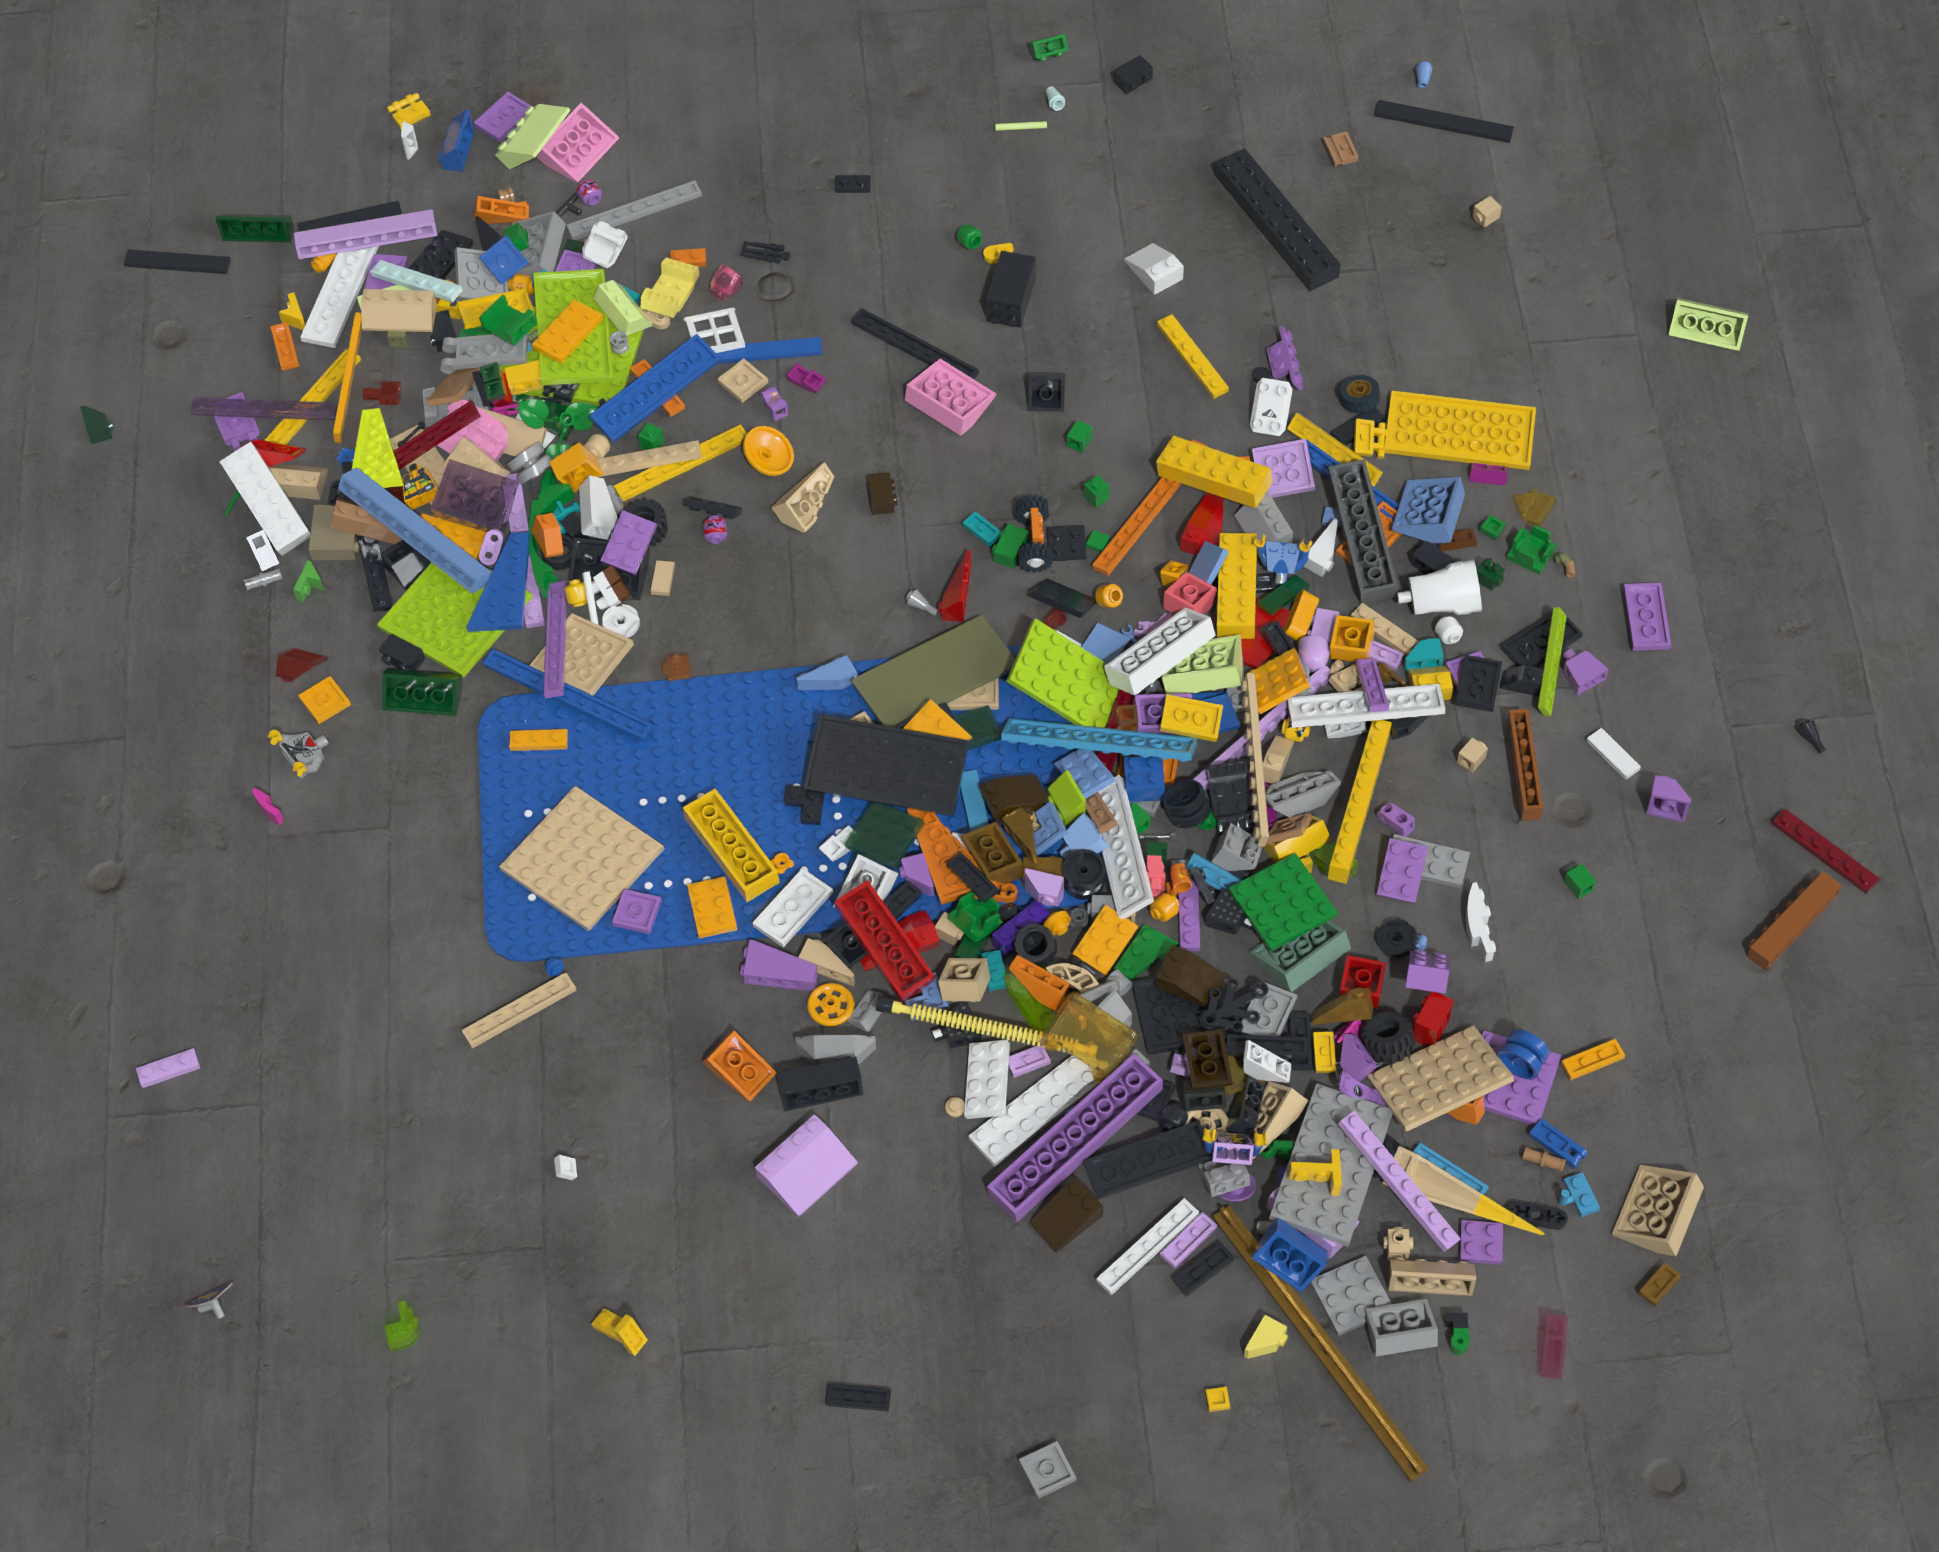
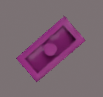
M1471 463V482L1506 485L1508 467Z

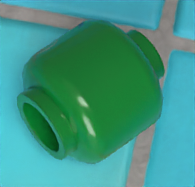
M965 224L957 232V241L968 250H973L982 243V233L973 225Z

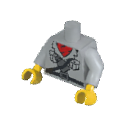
M271 730L268 738H272L270 741L272 745L280 743L279 746L282 754L293 767L292 771H296L297 776L300 778L318 771L324 760L321 749L329 744L324 735L313 740L308 732L288 735L280 734L277 730Z

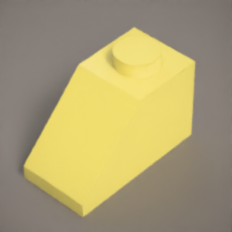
M1265 1315L1246 1346L1244 1357L1249 1359L1277 1351L1279 1346L1283 1347L1288 1339L1286 1334L1287 1326Z

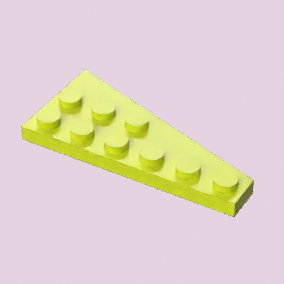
M380 408L362 410L352 470L357 467L383 488L404 486Z

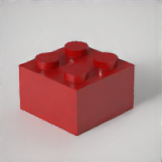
M1347 955L1339 996L1355 988H1369L1373 1007L1378 1008L1386 962Z
M1432 991L1429 997H1424L1421 1003L1422 1009L1420 1012H1416L1412 1021L1414 1023L1412 1029L1415 1042L1429 1047L1439 1041L1451 1018L1454 1004L1453 999Z

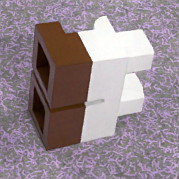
M612 565L593 577L595 580L592 582L593 594L595 595L600 591L603 594V597L596 601L601 610L617 606L633 598L623 583L617 569Z

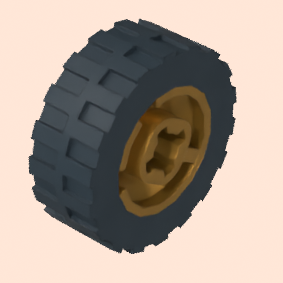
M1351 376L1340 385V402L1347 411L1349 410L1353 413L1368 412V410L1376 407L1380 401L1379 384L1370 376Z

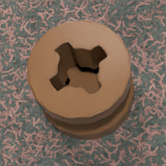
M508 187L506 190H498L500 200L515 202L512 187Z

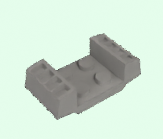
M476 383L472 385L473 390L467 391L461 399L472 400L475 406L479 408L492 409L491 407L483 406ZM435 387L422 390L425 427H431L446 417L450 411L447 408L451 403L428 406L426 400L435 391Z

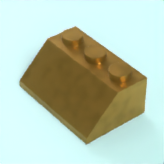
M997 822L961 835L962 840L988 880L1007 884L1023 877V863Z

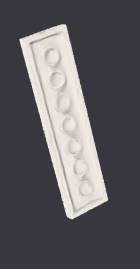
M379 246L337 253L300 337L302 342L332 348L336 347L369 271L371 260Z
M1440 684L1384 689L1389 703V711L1381 712L1369 711L1364 691L1298 696L1287 699L1292 728L1445 714V705Z
M1120 775L1114 777V783L1098 791L1118 825L1102 833V836L1109 845L1108 848L1102 850L1117 915L1123 919L1154 902L1124 780Z
M1090 1041V1042L1087 1043L1086 1045H1089V1046H1090V1044H1094V1043H1093L1092 1041ZM1077 1051L1076 1055L1073 1054L1007 1105L1005 1115L993 1116L971 1133L969 1140L996 1167L1063 1115L1065 1110L1072 1108L1091 1093L1117 1067L1112 1062L1110 1065L1107 1064L1108 1062L1088 1056V1053Z

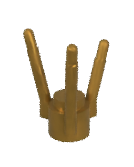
M1386 663L1378 666L1382 682L1388 683L1394 678L1403 687H1409Z

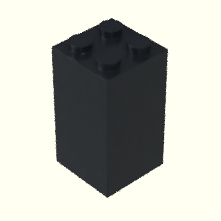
M1001 251L986 298L987 322L1008 325L1010 327H1022L1036 280L1035 256Z

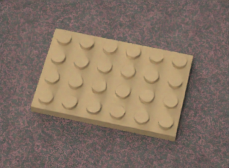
M1474 1025L1437 1042L1435 1045L1405 1057L1403 1061H1397L1367 1075L1370 1084L1406 1132L1514 1081L1512 1073L1501 1059L1497 1057V1054Z

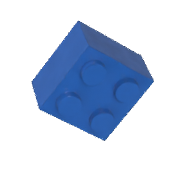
M1153 756L1124 757V784L1129 802L1163 801L1165 791L1163 759Z

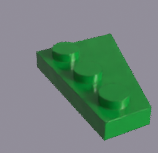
M1144 924L1115 966L1114 971L1118 969L1132 981L1146 971L1155 961L1165 957L1171 945L1178 947V942Z

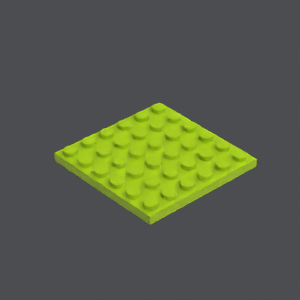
M432 562L377 624L380 630L389 635L394 634L421 648L426 657L455 674L462 675V678L469 673L505 631L468 632L466 627L485 587L472 594ZM527 590L525 597V606L533 598L532 593L528 592Z

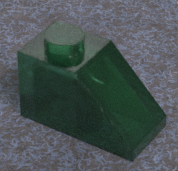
M80 406L91 443L95 444L113 439L111 431H114L111 420L107 421L106 415L86 406Z

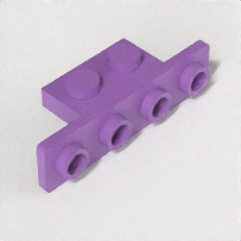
M1280 326L1279 330L1282 341L1266 348L1272 374L1277 380L1290 373L1292 384L1300 391L1303 389V377L1299 373L1298 368H1300V364L1295 357L1297 352L1292 344L1293 335L1290 330Z

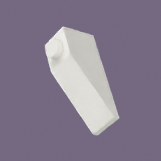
M1337 519L1331 522L1310 548L1308 561L1304 565L1305 568L1321 577L1326 571L1329 572L1334 565L1333 554Z

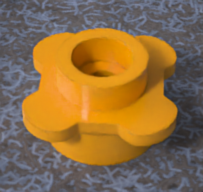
M779 853L771 860L779 874L785 873L786 869L794 866V862L789 860V856L786 853Z

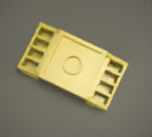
M666 257L661 263V276L652 289L645 288L641 296V309L674 318L677 312H680L694 289L700 275L699 267Z

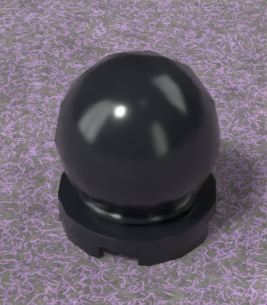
M1033 923L1019 930L1015 941V948L1022 958L1040 967L1050 963L1057 953L1056 938L1047 927Z

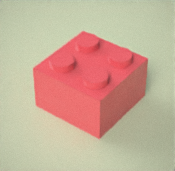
M1185 572L1164 592V609L1177 614L1186 607L1205 614L1216 604L1217 588Z

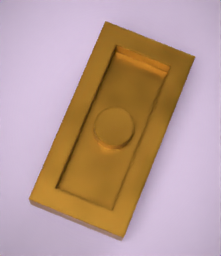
M1665 1262L1641 1288L1638 1294L1656 1307L1680 1280L1682 1275Z

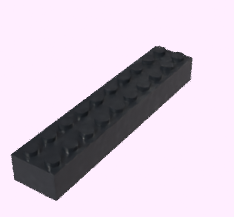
M1245 148L1216 162V178L1309 292L1339 278L1341 265Z

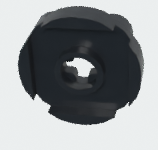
M1395 919L1387 922L1386 926L1379 930L1377 941L1385 956L1401 958L1409 956L1410 951H1414L1417 946L1418 936L1415 928L1407 921ZM1397 935H1400V938H1402L1399 942H1395L1392 939H1395Z

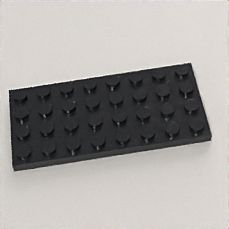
M819 714L803 789L954 817L970 742L968 740Z

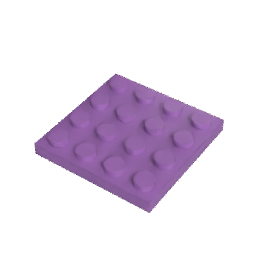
M1483 1031L1482 1037L1496 1054H1498L1502 1045L1506 1044V1037ZM1550 1051L1545 1064L1541 1065L1540 1072L1532 1080L1523 1079L1512 1074L1514 1077L1513 1082L1483 1095L1485 1110L1535 1126L1542 1118L1561 1055Z

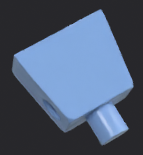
M1083 813L1067 830L1068 834L1063 838L1068 845L1059 852L1065 859L1068 854L1075 850L1087 849L1099 853L1108 848L1109 845L1102 834L1099 833L1093 821Z

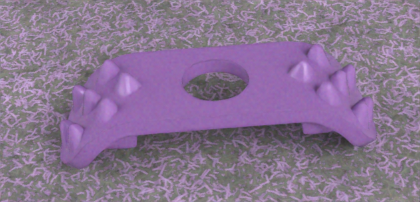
M1346 1070L1340 1073L1339 1078L1341 1079L1338 1085H1340L1339 1089L1343 1094L1352 1098L1354 1096L1358 1097L1354 1093V1087L1357 1086L1361 1090V1096L1358 1098L1384 1107L1386 1106L1375 1089H1371L1346 1073Z

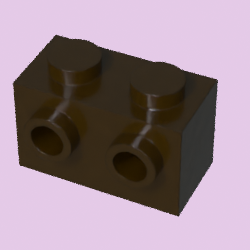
M890 472L868 475L873 515L895 513L894 505H897V496L892 492V490H895V481L891 479Z

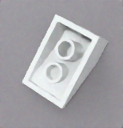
M1154 243L1124 258L1127 265L1154 295L1183 280L1184 266L1174 254Z
M858 854L837 899L868 880L882 901H884L899 873Z

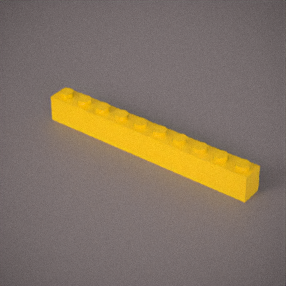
M1372 720L1330 863L1329 880L1345 884L1348 882L1390 737L1392 722Z

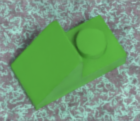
M308 560L293 589L296 600L302 602L306 595L310 594L311 587L324 590L319 575L312 562Z

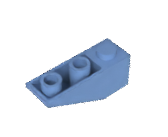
M847 655L839 657L833 662L821 665L815 670L803 673L797 677V689L841 690L852 685L851 679L857 677V671Z

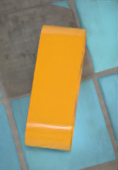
M1303 589L1298 593L1283 629L1287 636L1297 642L1305 637L1319 598Z

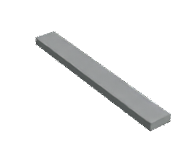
M694 180L566 225L572 241L589 236L593 225L599 221L615 227L701 197L702 192Z

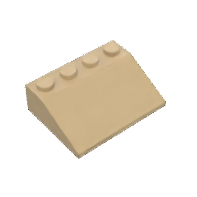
M1640 1165L1612 1235L1659 1254L1677 1256L1704 1188L1697 1174Z

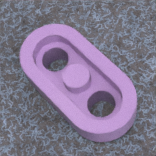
M498 529L488 530L484 537L479 558L485 565H492L498 559L504 539L503 533ZM496 535L498 539L492 540L491 536ZM486 552H491L492 557H487Z

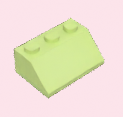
M614 280L598 286L594 300L619 331L630 335L653 325L623 286Z

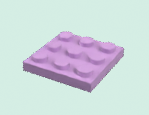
M1306 439L1252 449L1254 463L1271 468L1273 483L1267 491L1272 498L1315 490Z

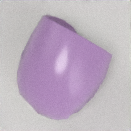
M1305 636L1299 640V658L1302 664L1309 667L1311 673H1315L1327 664L1330 646L1325 638Z

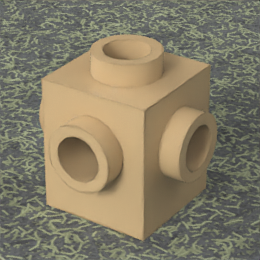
M1394 1227L1388 1229L1387 1236H1383V1249H1387V1260H1394L1396 1258L1409 1260L1410 1249H1413V1237H1409V1229Z

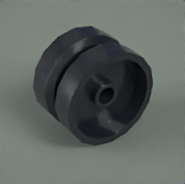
M1196 780L1179 781L1171 785L1163 795V803L1168 811L1169 818L1172 824L1178 828L1195 827L1205 821L1211 812V806L1203 786Z
M1087 849L1075 850L1068 854L1062 866L1065 891L1075 899L1081 900L1092 899V895H1099L1105 884V864L1101 856Z

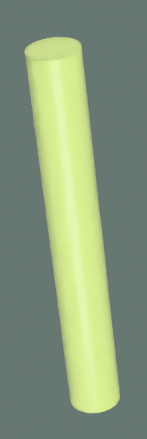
M1047 121L995 124L996 131L1047 128Z

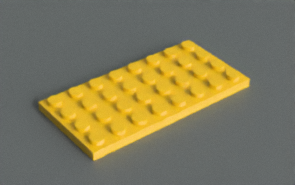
M1392 391L1384 453L1530 470L1536 407Z

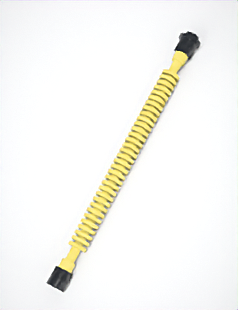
M880 995L876 1003V1011L889 1014L906 1013L911 1015V1019H914L916 1016V1020H919L921 1017V1021H924L926 1018L928 1023L931 1019L933 1024L936 1020L937 1025L941 1021L942 1026L946 1022V1027H949L951 1023V1028H954L956 1024V1029H959L960 1026L961 1030H964L966 1027V1031H970V1028H972L971 1032H975V1029H977L976 1033L978 1034L982 1030L981 1034L983 1035L987 1031V1036H990V1032H992V1037H995L997 1033V1038H1000V1035H1002V1039H1005V1036H1007V1040H1010L1012 1037L1014 1042L1017 1038L1019 1043L1022 1039L1024 1044L1027 1040L1028 1045L1032 1041L1033 1046L1038 1042L1037 1047H1040L1042 1043V1048H1045L1047 1044V1049L1053 1046L1052 1050H1056V1047H1058L1057 1051H1061V1048H1063L1062 1052L1064 1053L1068 1049L1067 1053L1069 1054L1073 1050L1074 1055H1076V1051L1088 1053V1056L1108 1062L1107 1064L1110 1065L1111 1061H1116L1118 1050L1114 1049L1115 1045H1084L1078 1043L1079 1039L1073 1042L1074 1038H1070V1041H1068L1069 1037L1067 1036L1065 1040H1063L1064 1036L1062 1035L1058 1039L1059 1035L1057 1034L1053 1038V1033H1050L1048 1037V1032H1045L1043 1036V1031H1040V1034H1038V1030H1035L1033 1033V1029H1030L1028 1032L1026 1027L1023 1031L1021 1026L1018 1030L1016 1025L1013 1029L1012 1024L1007 1028V1023L1002 1027L1003 1022H1000L998 1026V1021H995L993 1025V1020H989V1023H987L988 1019H984V1022H982L983 1018H979V1021H977L978 1017L976 1016L972 1020L973 1016L971 1015L967 1019L966 1014L962 1018V1013H959L957 1017V1012H954L952 1016V1011H949L947 1014V1010H944L942 1013V1009H939L937 1012L935 1007L932 1011L930 1006L927 1010L925 1005L922 1009L921 1004L917 1008L916 1003L911 1007L902 1005V1002L894 1001L892 998Z

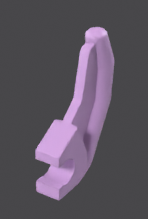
M1171 612L1164 613L1155 622L1139 621L1138 628L1142 630L1134 629L1133 635L1141 639L1173 617L1174 614Z

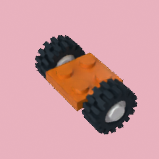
M1023 496V499L1019 498L1016 501V519L1020 523L1024 522V525L1030 524L1032 544L1027 543L1026 546L1023 545L1021 549L1019 548V566L1022 570H1027V572H1042V569L1046 571L1052 564V550L1049 545L1047 546L1043 542L1044 533L1042 526L1044 520L1047 521L1049 517V504L1043 496Z

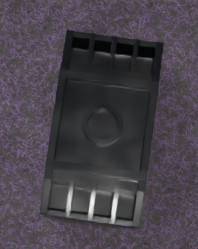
M1246 760L1207 765L1208 786L1214 817L1217 821L1218 836L1222 835L1230 823L1247 833L1254 832V827L1256 826L1255 822L1252 821L1253 807L1251 805L1247 780L1248 768Z

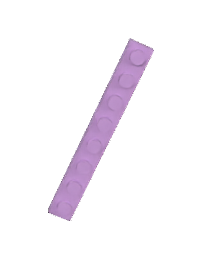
M1353 1111L1343 1118L1338 1125L1441 1250L1446 1252L1460 1240V1237L1359 1115Z

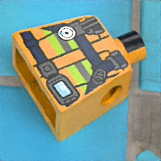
M419 464L409 466L410 473L403 476L402 481L404 484V501L412 510L443 496L435 479L426 467L420 468Z

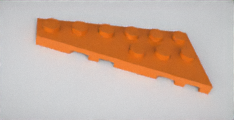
M907 809L941 905L958 900L972 892L947 868L946 863L962 852L982 872L974 857L957 838L955 839L950 830L939 821L935 813ZM990 880L997 887V883Z

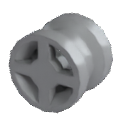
M621 331L611 334L610 343L612 351L616 354H623L628 351L627 335Z

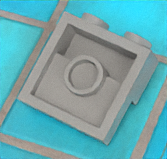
M1212 1160L1198 1165V1171L1211 1197L1250 1186L1249 1172L1244 1164L1213 1162Z

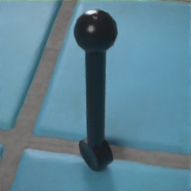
M419 422L415 430L403 441L398 442V447L405 444L420 429H424L425 423Z

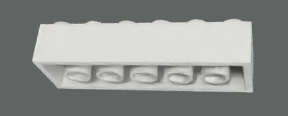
M251 442L220 461L275 549L281 555L286 554L310 538V530Z
M1185 607L1104 666L1109 684L1133 695L1140 693L1141 690L1216 636L1211 617Z

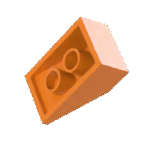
M735 1031L728 1033L702 1061L718 1078L749 1102L777 1073Z

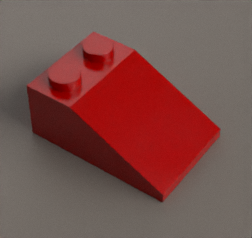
M255 438L249 441L256 447L268 467L293 460L306 452V448Z

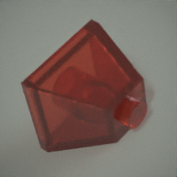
M292 648L278 655L275 676L282 678V681L293 682V680L327 661L328 656Z

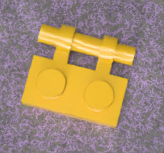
M417 93L405 96V99L394 101L392 105L387 107L389 113L396 111V113L392 114V117L401 130L402 122L412 125L431 115L430 110L422 100L415 103L416 100L420 99Z
M1356 419L1354 452L1359 456L1372 457L1373 451H1376L1377 458L1383 459L1385 437L1387 435L1386 424L1379 423L1378 428H1374V421ZM1374 436L1378 437V443H1373Z

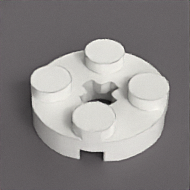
M622 604V606L616 607L615 605L608 608L603 614V627L626 638L633 636L639 629L640 619L637 611L632 606ZM618 620H625L623 624H618L617 622Z

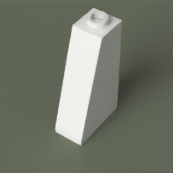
M589 475L579 486L581 532L583 535L610 540L618 522V517L604 479Z

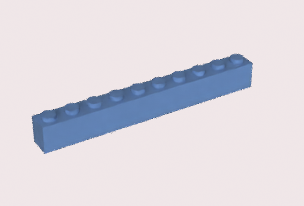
M356 467L341 475L338 489L469 592L473 594L486 586L491 574L490 570Z

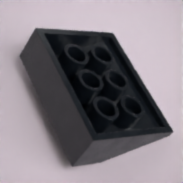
M574 537L569 581L580 579V582H584L582 573L590 572L591 582L595 581L593 577L610 567V565L601 562L609 541ZM649 546L636 575L616 568L623 583L632 595V600H641L649 563ZM600 591L599 593L595 594L594 596H603V594H602V592Z

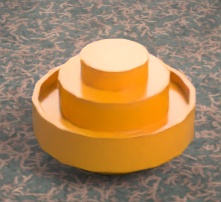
M1066 911L1054 912L1046 918L1043 926L1047 927L1053 935H1063L1068 930L1071 917Z

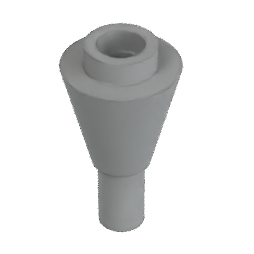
M917 589L915 591L911 590L907 595V605L926 610L933 616L937 615L938 609L930 605Z

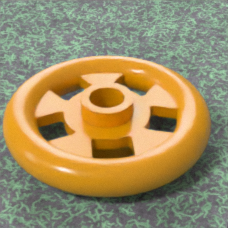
M826 983L818 986L811 992L807 1001V1010L811 1018L818 1024L837 1026L848 1020L854 1010L855 1003L853 995L846 987L837 983ZM833 991H836L841 993V995L837 997L835 995H832ZM824 993L826 996L820 1001L818 996ZM834 1002L833 1005H828L827 1003ZM841 1002L847 1003L846 1009H840ZM819 1006H821L822 1010L824 1011L820 1014H818L815 1009ZM837 1013L838 1017L829 1018L828 1014Z

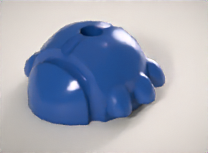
M343 447L342 451L338 452L339 456L336 457L339 460L340 466L342 462H352L355 451Z

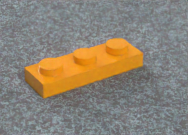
M568 730L510 731V751L567 749Z
M1614 1039L1564 1059L1561 1065L1571 1081L1623 1060L1625 1054L1617 1040Z

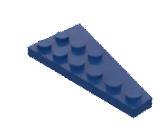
M529 532L510 533L466 627L468 632L523 629L530 546Z

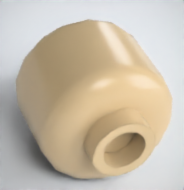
M593 434L586 441L584 447L596 456L597 459L604 458L609 452L610 443L604 435Z

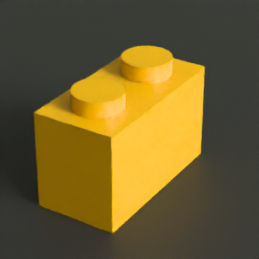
M539 360L504 368L511 395H519L544 387V385H541Z

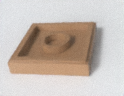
M1305 813L1275 821L1269 831L1267 844L1303 836L1312 821L1311 814Z

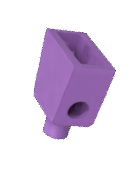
M1569 649L1564 653L1563 657L1567 661L1564 664L1563 673L1577 696L1606 680L1609 669L1590 652L1584 651L1577 655L1573 649Z

